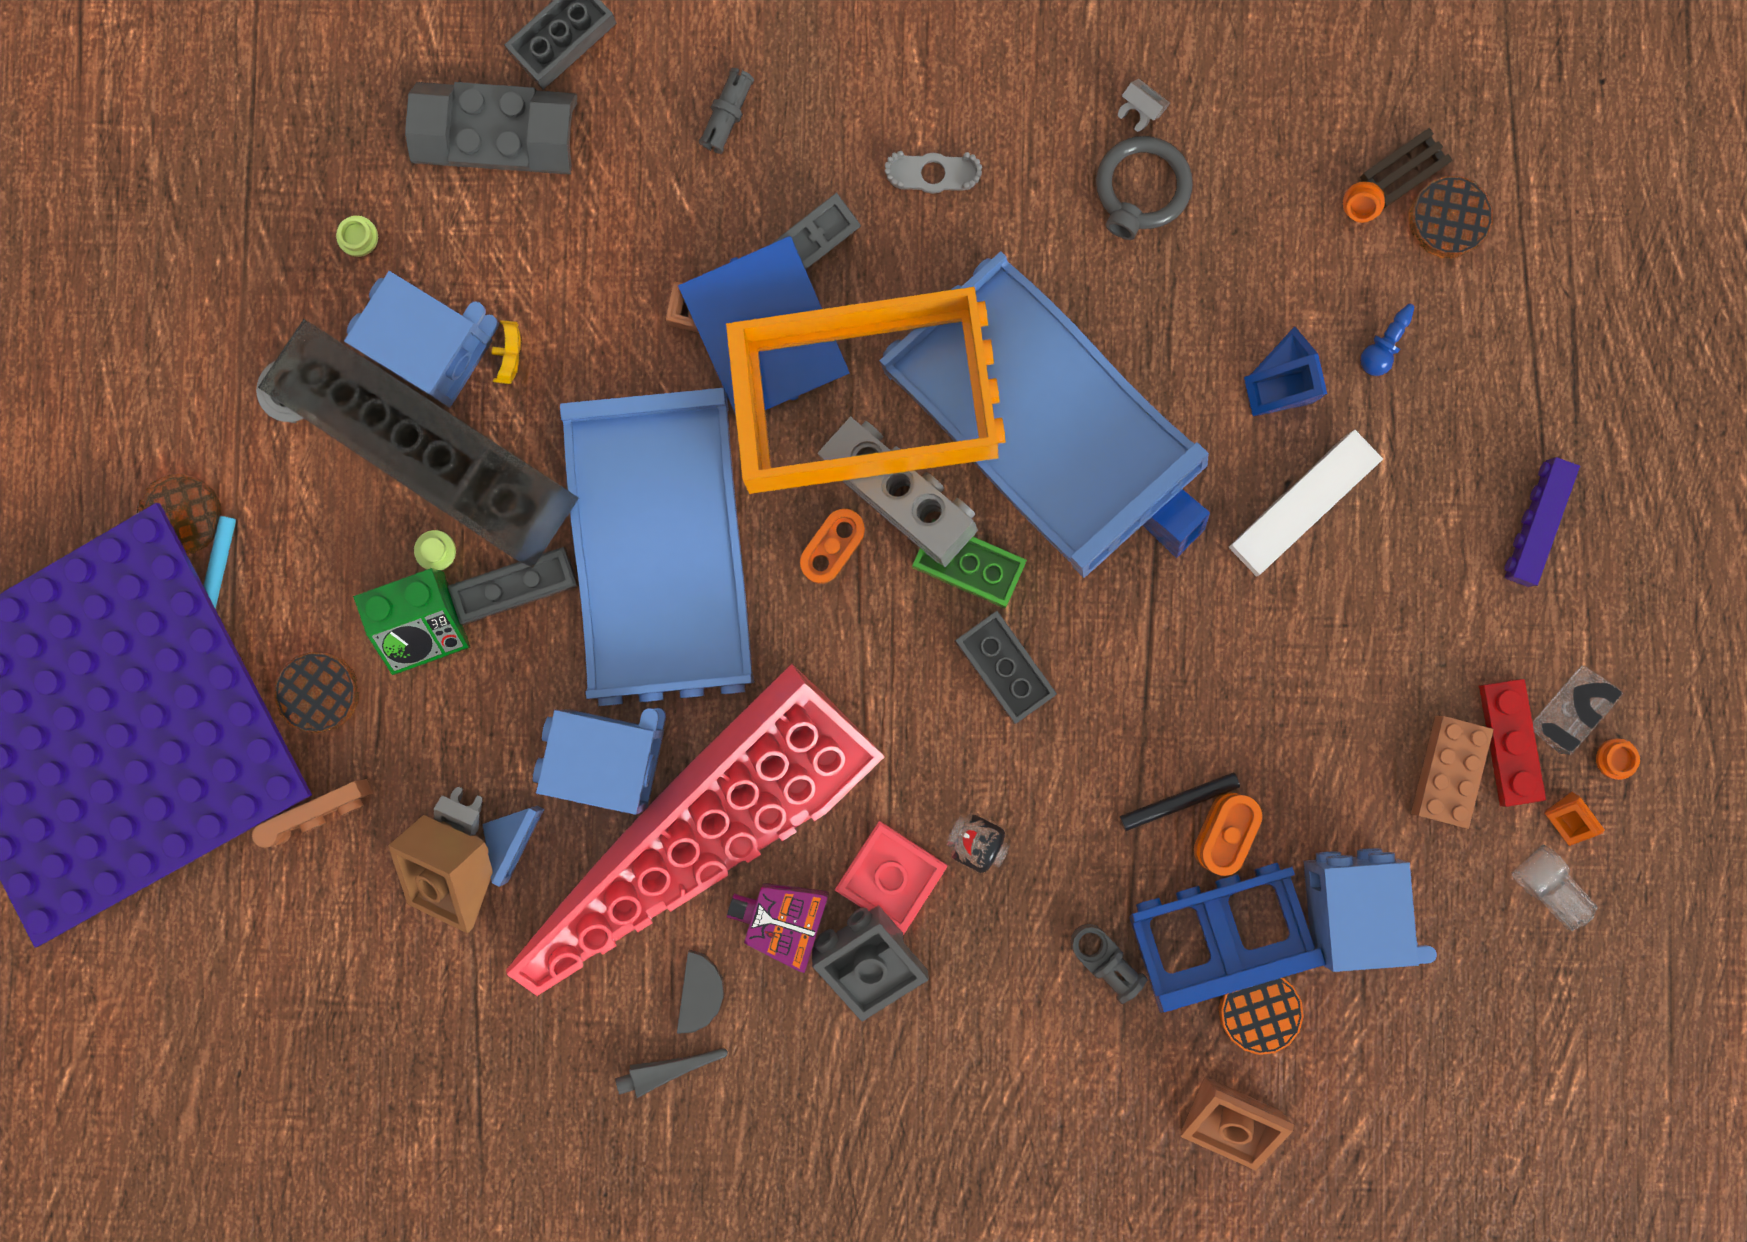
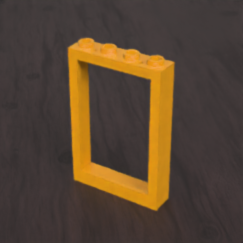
M975 287L726 323L742 479L749 494L999 458L998 444L1006 443L1002 417L994 418L992 404L1000 403L996 378L988 379L986 365L994 364L991 339H982L981 327L988 326L985 301L977 302ZM962 322L979 438L776 468L771 467L759 359L760 351Z

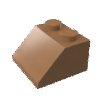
M423 815L388 845L408 905L465 933H469L474 927L493 874L488 856V847L482 839L475 835L470 836L454 829L446 822H439Z

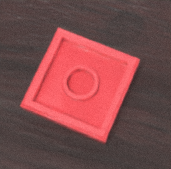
M879 820L839 881L835 891L859 907L867 908L868 911L879 905L904 935L948 865Z

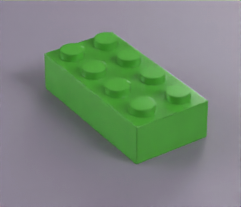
M972 537L946 567L934 561L920 548L912 568L1005 609L1027 560L976 537Z

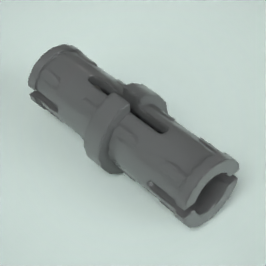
M738 68L730 69L728 79L719 99H714L710 107L713 111L702 137L699 139L700 145L710 151L712 147H715L714 152L718 154L723 153L734 123L740 122L743 115L741 107L755 80L749 73L743 70L741 76L738 75L740 71Z

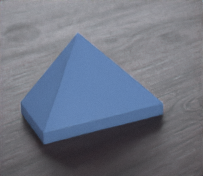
M534 806L483 824L485 842L489 850L488 856L493 870L491 876L492 884L500 887L509 882L544 811L543 808Z

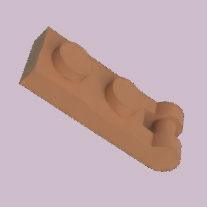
M368 780L351 782L257 825L252 833L254 843L262 848L283 844L290 838L291 831L299 827L302 833L326 824L323 816L337 810L339 815L343 816L363 807L361 799L373 794Z

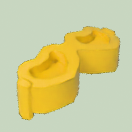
M500 320L505 332V348L492 347V355L503 356L501 368L493 382L511 384L516 376L519 365V352L521 349L519 324L514 321Z

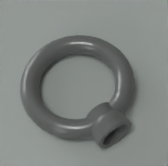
M1137 136L1119 142L1106 153L1098 167L1096 176L1099 199L1104 209L1110 214L1105 224L1106 228L1112 234L1122 239L1133 240L1139 229H1154L1172 222L1184 211L1191 198L1193 179L1187 160L1176 147L1160 138ZM1136 153H1151L1161 157L1171 166L1176 176L1177 185L1172 200L1164 208L1155 212L1142 213L1135 205L1119 201L1113 190L1112 178L1117 165L1127 156Z

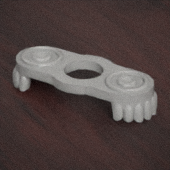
M898 151V153H893L892 157H888L885 163V174L888 181L894 187L922 190L931 194L940 193L944 190H969L979 182V178L982 175L980 160L968 152L964 153L963 157H945L938 153H928L923 156H905L903 151ZM928 163H938L943 167L945 176L941 182L930 184L924 181L921 171Z

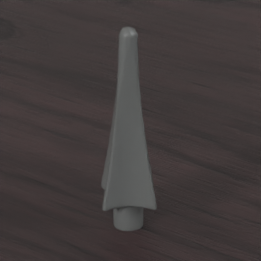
M725 1048L683 1058L630 1065V1074L615 1078L619 1095L635 1090L636 1097L639 1098L685 1073L725 1058L728 1051Z

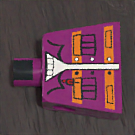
M763 883L757 900L734 893L727 918L750 924L744 941L745 944L799 972L805 973L829 892Z

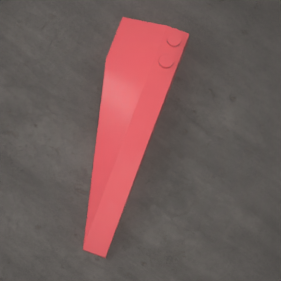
M791 664L669 784L618 838L506 969V974L536 996L540 995L583 967L582 962L599 952L602 955L617 946L615 941L634 929L637 932L652 924L651 919L666 909L671 912L727 877L728 870L743 861L749 863L761 855L760 850L779 838L781 841H784L795 834V828L810 818L815 821L825 815L885 756L816 685Z

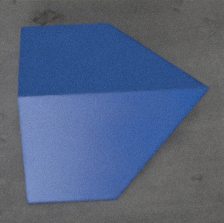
M1295 326L1250 375L1244 377L1253 416L1310 405L1327 395L1319 355Z

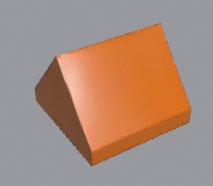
M1574 792L1566 795L1545 812V815L1568 846L1603 834L1605 831L1582 798Z

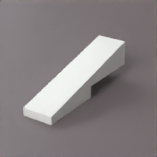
M1353 430L1336 443L1287 492L1282 494L1229 548L1256 577L1259 576L1377 466L1383 458L1356 430Z

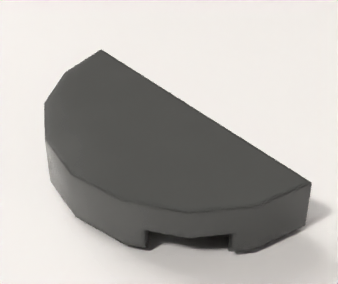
M690 949L687 955L677 1034L693 1033L707 1026L718 1014L724 998V979L717 967L705 954Z

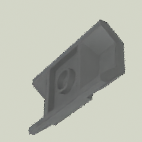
M416 82L408 93L405 136L409 159L411 163L571 175V121L578 96L576 93L537 91L533 87L455 82L454 85Z

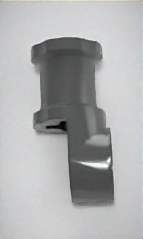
M1084 924L1075 929L1070 943L1076 957L1096 978H1102L1117 993L1116 999L1121 1004L1133 999L1143 989L1148 981L1147 977L1143 973L1138 974L1122 958L1123 952L1101 928L1093 924ZM1087 933L1097 934L1101 938L1100 949L1092 955L1083 954L1079 950V940ZM1118 971L1125 980L1122 981L1114 972Z

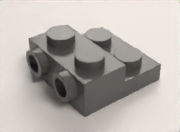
M879 905L870 911L864 907L856 910L849 917L847 926L836 933L833 929L822 932L815 940L814 947L812 948V967L862 1022L929 980L927 968L904 943L903 932Z

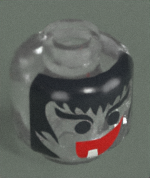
M975 812L970 813L966 818L958 817L945 844L950 847V857L953 861L980 874L988 871L992 864L1000 867L1010 845L1003 842L1005 838L1004 827Z

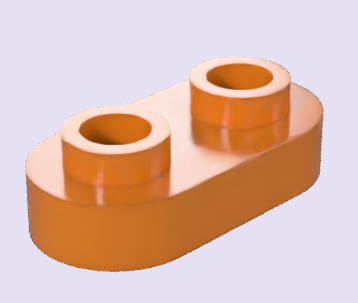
M839 509L832 512L807 545L800 558V567L808 580L817 584H825L834 580L864 538L865 527L862 518L856 512L850 509ZM844 523L849 524L853 529L852 534L847 538H841L837 534L838 526ZM819 556L826 557L829 561V565L824 571H818L813 567L814 560Z

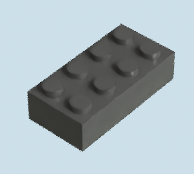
M553 0L506 42L504 46L512 58L544 90L617 23L613 13L601 0Z
M995 611L954 641L1013 724L1018 723L1057 695L998 611Z

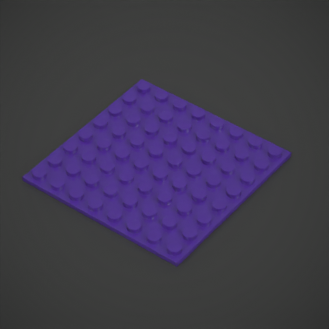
M160 503L151 505L0 594V881L34 948L45 944L312 796Z

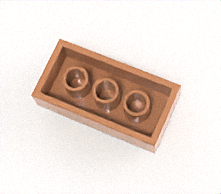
M1435 716L1411 811L1412 815L1469 829L1494 729L1446 716Z

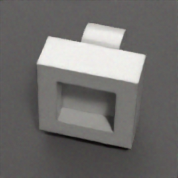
M1137 79L1131 82L1122 94V97L1128 102L1120 107L1118 117L1120 119L1124 118L1130 109L1137 110L1140 113V121L1136 124L1134 130L1139 132L1149 124L1150 119L1154 121L1161 117L1170 102L1143 81Z
M460 787L453 790L450 799L441 795L434 807V820L446 822L454 829L470 836L476 835L479 830V813L482 809V797L477 795L473 804L465 806L459 803L463 796V789Z

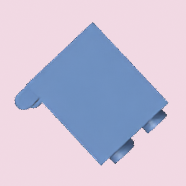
M388 271L384 278L378 279L372 286L369 293L370 301L363 312L357 313L351 319L347 327L348 335L344 342L450 408L493 340L491 338L498 329L499 322L493 315H485L486 309L480 302L470 303L463 315H460L401 277Z
M661 708L645 709L641 714L640 723L636 724L570 709L554 710L553 717L548 716L543 727L542 741L547 742L544 758H538L534 768L533 782L538 783L536 794L634 815L645 811L649 804L666 721L665 711Z
M1379 848L1357 850V857L1341 855V852L1337 851L1316 853V860L1303 861L1309 931L1315 949H1321L1326 965H1323L1324 967L1333 972L1419 966V964L1435 961L1437 957L1436 950L1429 945H1418L1410 862L1397 859L1394 852H1382V849Z

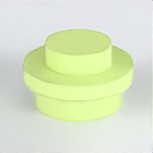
M351 216L340 223L336 239L339 247L345 253L354 257H362L371 253L376 247L378 231L369 219L363 216Z
M431 530L423 533L417 539L414 546V555L419 565L423 568H433L441 571L449 567L454 561L456 546L448 534L438 530Z

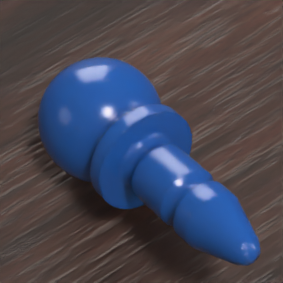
M1409 303L1395 315L1394 322L1390 323L1385 331L1384 337L1380 338L1375 335V344L1368 346L1362 352L1360 363L1367 374L1381 376L1392 368L1394 362L1393 354L1399 353L1401 350L1395 346V343L1404 334L1405 327H1408L1411 323L1414 312L1413 304Z

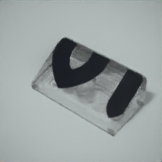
M1581 666L1533 721L1534 732L1559 754L1570 755L1580 746L1624 693L1587 667Z

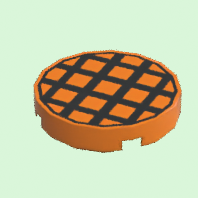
M1284 978L1225 994L1223 998L1221 997L1218 1007L1220 1024L1228 1038L1244 1051L1258 1055L1276 1053L1289 1046L1299 1034L1304 1017L1302 1000L1294 986Z

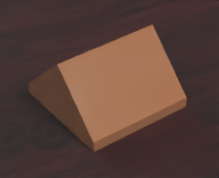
M1204 1077L1180 1137L1253 1170H1257L1293 1132L1294 1124L1279 1109Z

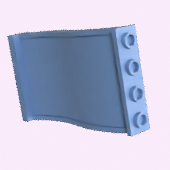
M1000 251L994 258H987L976 267L973 277L963 286L957 285L951 289L975 287L977 302L985 301L988 326L981 327L982 339H991L994 359L993 365H986L988 379H997L1000 403L992 404L994 418L1002 417L1006 443L998 444L999 458L976 461L974 464L1010 503L1072 564V567L1085 578L1207 467L1209 453L1198 442L1194 444L1162 416L1116 370L1078 327L1031 281L1007 261V257ZM962 322L916 328L903 340L898 339L892 342L884 351L883 358L879 360L885 375L890 380L893 379L954 442L979 438Z
M724 388L560 404L561 420L564 427L570 517L584 629L587 691L585 692L586 699L598 698V706L623 704L622 696L639 695V702L664 700L663 692L679 691L680 698L705 696L704 688L720 687L721 694L745 692V684L754 683L733 479L728 399Z

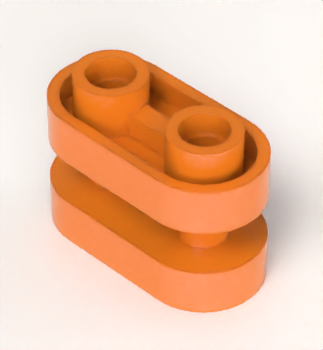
M1232 792L1224 793L1215 799L1194 845V856L1203 868L1220 876H1228L1236 873L1242 867L1262 822L1261 808L1254 799Z

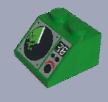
M430 568L353 596L366 635L392 675L471 648L464 627L460 625L448 589L449 584L443 571Z

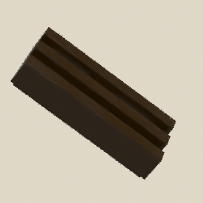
M1430 128L1360 176L1363 182H1372L1383 190L1432 156L1435 161L1433 165L1388 196L1385 195L1384 209L1453 161L1449 154L1445 156L1441 151L1443 148L1442 144L1439 141H1434L1432 138L1434 133ZM1421 144L1424 145L1426 150L1380 182H1375L1373 179L1375 176Z

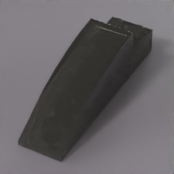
M305 319L302 320L258 386L259 389L512 558L532 568L579 499V497Z

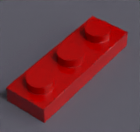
M1525 679L1479 685L1486 727L1494 729L1489 747L1500 806L1509 807L1546 801Z

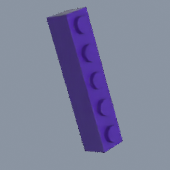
M1558 457L1546 460L1541 465L1538 472L1540 476L1538 485L1533 488L1530 494L1531 505L1525 511L1521 520L1523 523L1521 533H1518L1515 537L1513 555L1509 557L1505 564V571H1507L1505 579L1526 587L1538 586L1580 465Z

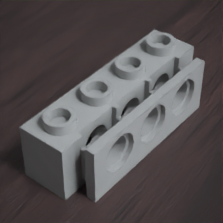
M850 416L817 454L824 461L901 449L895 446L890 450L880 442L883 435L868 421H864L860 425ZM913 470L842 481L934 561L944 567L950 563L978 531L972 519L975 516L974 511L959 498L951 502L941 493L944 490L943 485L928 472L921 476ZM910 486L905 495L894 496V493L900 487ZM934 511L941 512L939 519L935 522H924L925 517L929 513Z

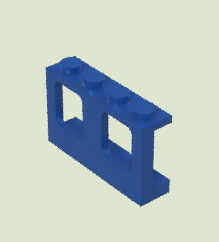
M1274 863L1255 869L1256 877L1241 882L1239 874L1215 881L1217 887L1215 890L1201 893L1200 887L1196 886L1177 892L1175 894L1178 901L1162 905L1160 898L1136 904L1138 912L1131 914L1129 919L1159 1013L1168 1012L1326 965L1321 949H1315L1292 883L1291 876L1295 875L1293 867L1280 870L1279 864ZM1270 885L1275 890L1289 935L1283 941L1248 950L1241 942L1229 906V897L1232 894L1255 887ZM1184 908H1192L1197 914L1210 953V959L1205 964L1175 973H1168L1163 968L1150 928V921L1157 916Z

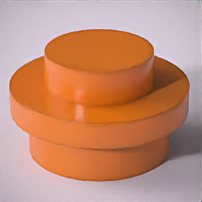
M1359 182L1352 185L1345 192L1343 198L1345 213L1352 220L1360 223L1369 222L1379 216L1385 205L1384 192L1378 185L1372 182Z
M1615 738L1605 741L1599 747L1596 754V763L1601 773L1606 777L1622 780L1629 778L1636 772L1640 764V756L1636 747L1631 742Z

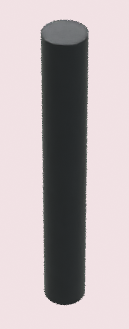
M1233 772L1121 815L1119 818L1126 832L1240 788V784Z

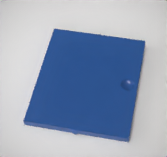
M791 236L739 259L734 257L730 260V263L678 285L734 412L735 404L726 323L822 309ZM836 340L759 352L765 410L787 400L794 401L798 399L799 395L850 373Z

